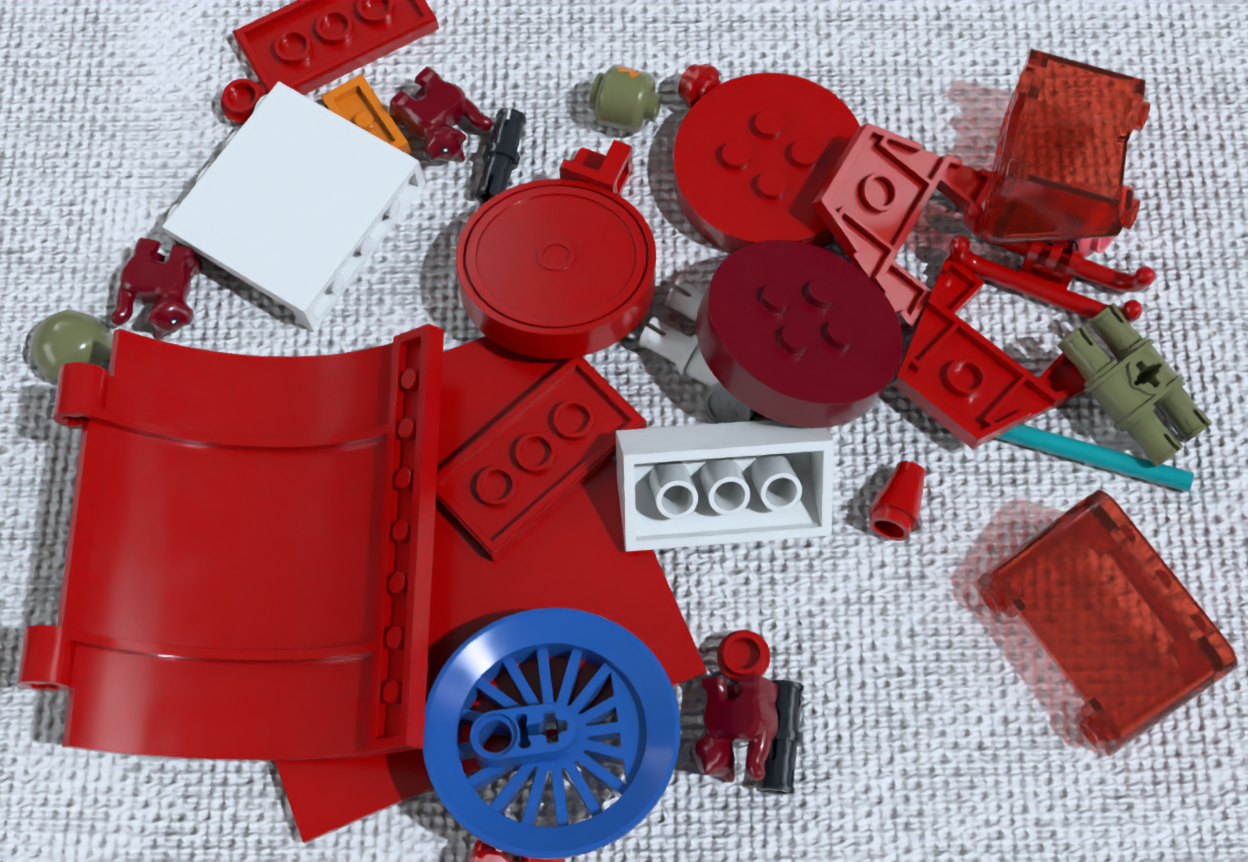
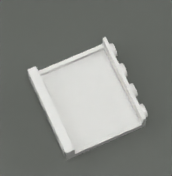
M278 81L269 94L262 96L258 100L253 114L241 129L234 131L229 136L225 149L213 164L205 167L200 172L196 185L184 200L171 208L162 228L172 244L191 248L196 253L290 308L298 323L314 332L424 187L425 181L417 159Z

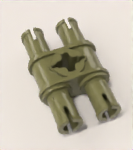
M1112 303L1087 323L1116 357L1114 361L1101 349L1084 325L1057 345L1086 380L1083 383L1085 386L1084 391L1087 394L1091 392L1115 421L1114 428L1116 430L1119 429L1122 433L1127 431L1143 449L1155 467L1164 463L1183 448L1182 444L1168 431L1153 411L1156 407L1171 423L1184 443L1212 424V421L1198 408L1183 388L1186 384L1183 381V375L1177 376L1152 345L1155 341L1152 338L1149 340L1147 336L1142 338L1125 319V316L1115 303Z

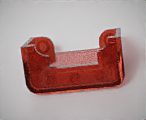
M1030 49L1001 123L979 239L996 244L1117 237L1122 228L1130 230L1136 220L1140 200L1133 198L1134 188L1123 184L1128 140L1133 130L1141 131L1150 110V102L1143 101L1146 80Z
M1101 490L1094 491L984 572L977 581L981 586L979 592L986 606L996 615L1003 613L1009 618H1015L1019 615L1082 698L1085 704L1080 710L1083 718L1079 722L1080 729L1095 748H1103L1109 757L1230 674L1238 666L1235 652L1226 638L1119 504L1110 495Z

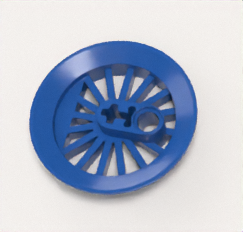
M541 608L523 611L499 619L476 632L451 655L442 667L433 683L425 706L424 762L434 790L446 810L464 829L482 842L498 850L527 858L562 859L580 856L599 850L619 840L640 824L657 805L672 778L677 763L681 731L679 708L672 684L663 666L652 651L627 629L602 616L581 610ZM548 657H568L569 661L557 702H554ZM538 659L543 704H540L517 666L518 664ZM585 661L600 667L569 706L581 662ZM507 671L526 706H520L490 682ZM611 679L613 696L585 711ZM481 694L501 710L481 713L470 709L476 698ZM616 713L617 722L598 724ZM464 725L471 727V742L461 743ZM557 729L558 742L553 744L547 743V730ZM494 735H505L512 740L509 747L498 753H490L484 750L483 745L486 740ZM620 739V747L600 743V741ZM476 758L477 764L482 770L467 778L463 771L461 760ZM592 758L623 765L626 783ZM577 767L619 797V799L602 811ZM562 769H564L591 818L569 825ZM517 771L490 806L476 793L505 775ZM551 771L557 827L534 826L549 772ZM535 774L522 822L502 815Z

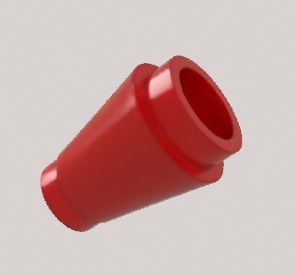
M900 461L897 463L895 470H893L868 509L870 516L869 526L876 534L889 540L904 541L909 538L911 532L918 529L924 479L926 476V471L923 467L910 461Z

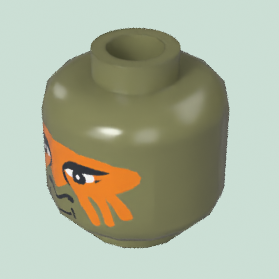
M613 65L605 73L599 72L590 93L589 108L595 110L596 119L600 124L636 134L645 127L647 121H656L662 104V94L655 93V80L649 73L621 65Z

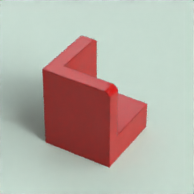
M613 140L607 155L582 147L578 150L573 162L563 159L559 167L560 179L592 183L621 196L633 171L632 146Z

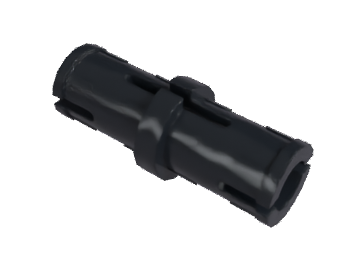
M501 108L497 111L491 141L483 148L484 166L478 188L475 191L476 199L482 203L491 199L492 195L496 196L507 190L511 172L519 165L520 156L517 150L527 118L516 109H511L509 120L506 119L507 108Z
M772 680L771 682L778 685V694L775 702L778 728L772 740L769 755L765 761L766 773L759 784V791L776 795H793L795 791L793 787L797 747L803 745L804 734L799 732L804 685L788 680Z

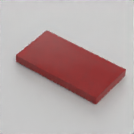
M297 0L232 31L266 94H269L279 81L298 93L305 95L438 30L439 25L425 0Z
M582 356L570 358L437 472L436 500L484 552L495 561L616 455V430L647 428V421Z

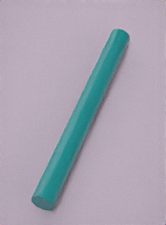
M1023 424L996 437L1185 492L1190 490L1193 482V472L1166 464L1155 467L1151 460Z

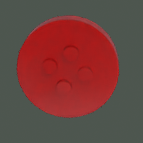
M755 73L724 82L707 92L692 106L678 130L674 145L673 178L680 208L689 223L703 238L730 254L747 245L768 240L798 241L822 248L834 240L835 237L816 212L812 203L856 130L860 127V124L852 111L835 94L823 86L802 77L783 73Z
M544 179L514 186L497 194L479 207L465 224L460 234L456 249V269L461 301L470 320L485 336L513 352L543 359H568L598 352L617 343L635 329L651 305L656 282V245L653 234L644 217L632 204L604 187L572 179Z

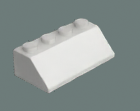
M775 420L616 430L617 483L626 551L832 536L834 439L827 428H804Z

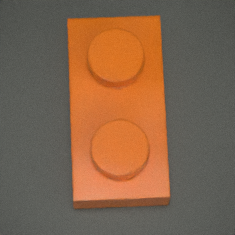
M362 74L321 96L323 104L328 110L406 154L411 153L408 141Z

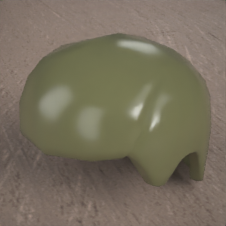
M67 309L47 316L38 325L33 335L31 358L44 377L58 382L59 370L63 364L82 362L100 366L103 362L110 361L113 334L106 324L97 317L77 310Z

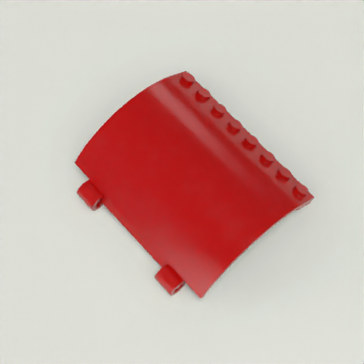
M426 324L394 336L392 343L383 346L340 354L289 357L242 355L191 348L141 336L119 328L113 332L109 372L101 366L82 362L66 363L60 367L53 420L66 427L82 429L58 621L57 626L33 625L25 627L17 686L36 691H69L62 747L122 755L213 761L331 760L423 749L441 411L443 329L432 324Z

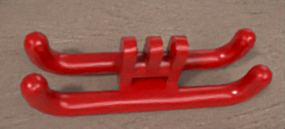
M976 202L969 203L964 208L963 221L965 226L977 238L1024 256L1025 259L1020 271L976 255L969 249L970 242L964 235L955 236L949 246L951 258L955 262L964 265L978 277L1090 320L1110 305L1067 290L1073 276L1112 290L1129 293L1143 291L1155 280V272L1149 266L1140 267L1134 273L1117 271L1083 258V253L1073 250L1072 253L1063 250V245L1054 242L1053 246L1045 244V239L1035 235L1034 239L997 226L983 217V207ZM1129 300L1123 306H1117L1130 324L1139 319L1142 314V305L1137 300Z

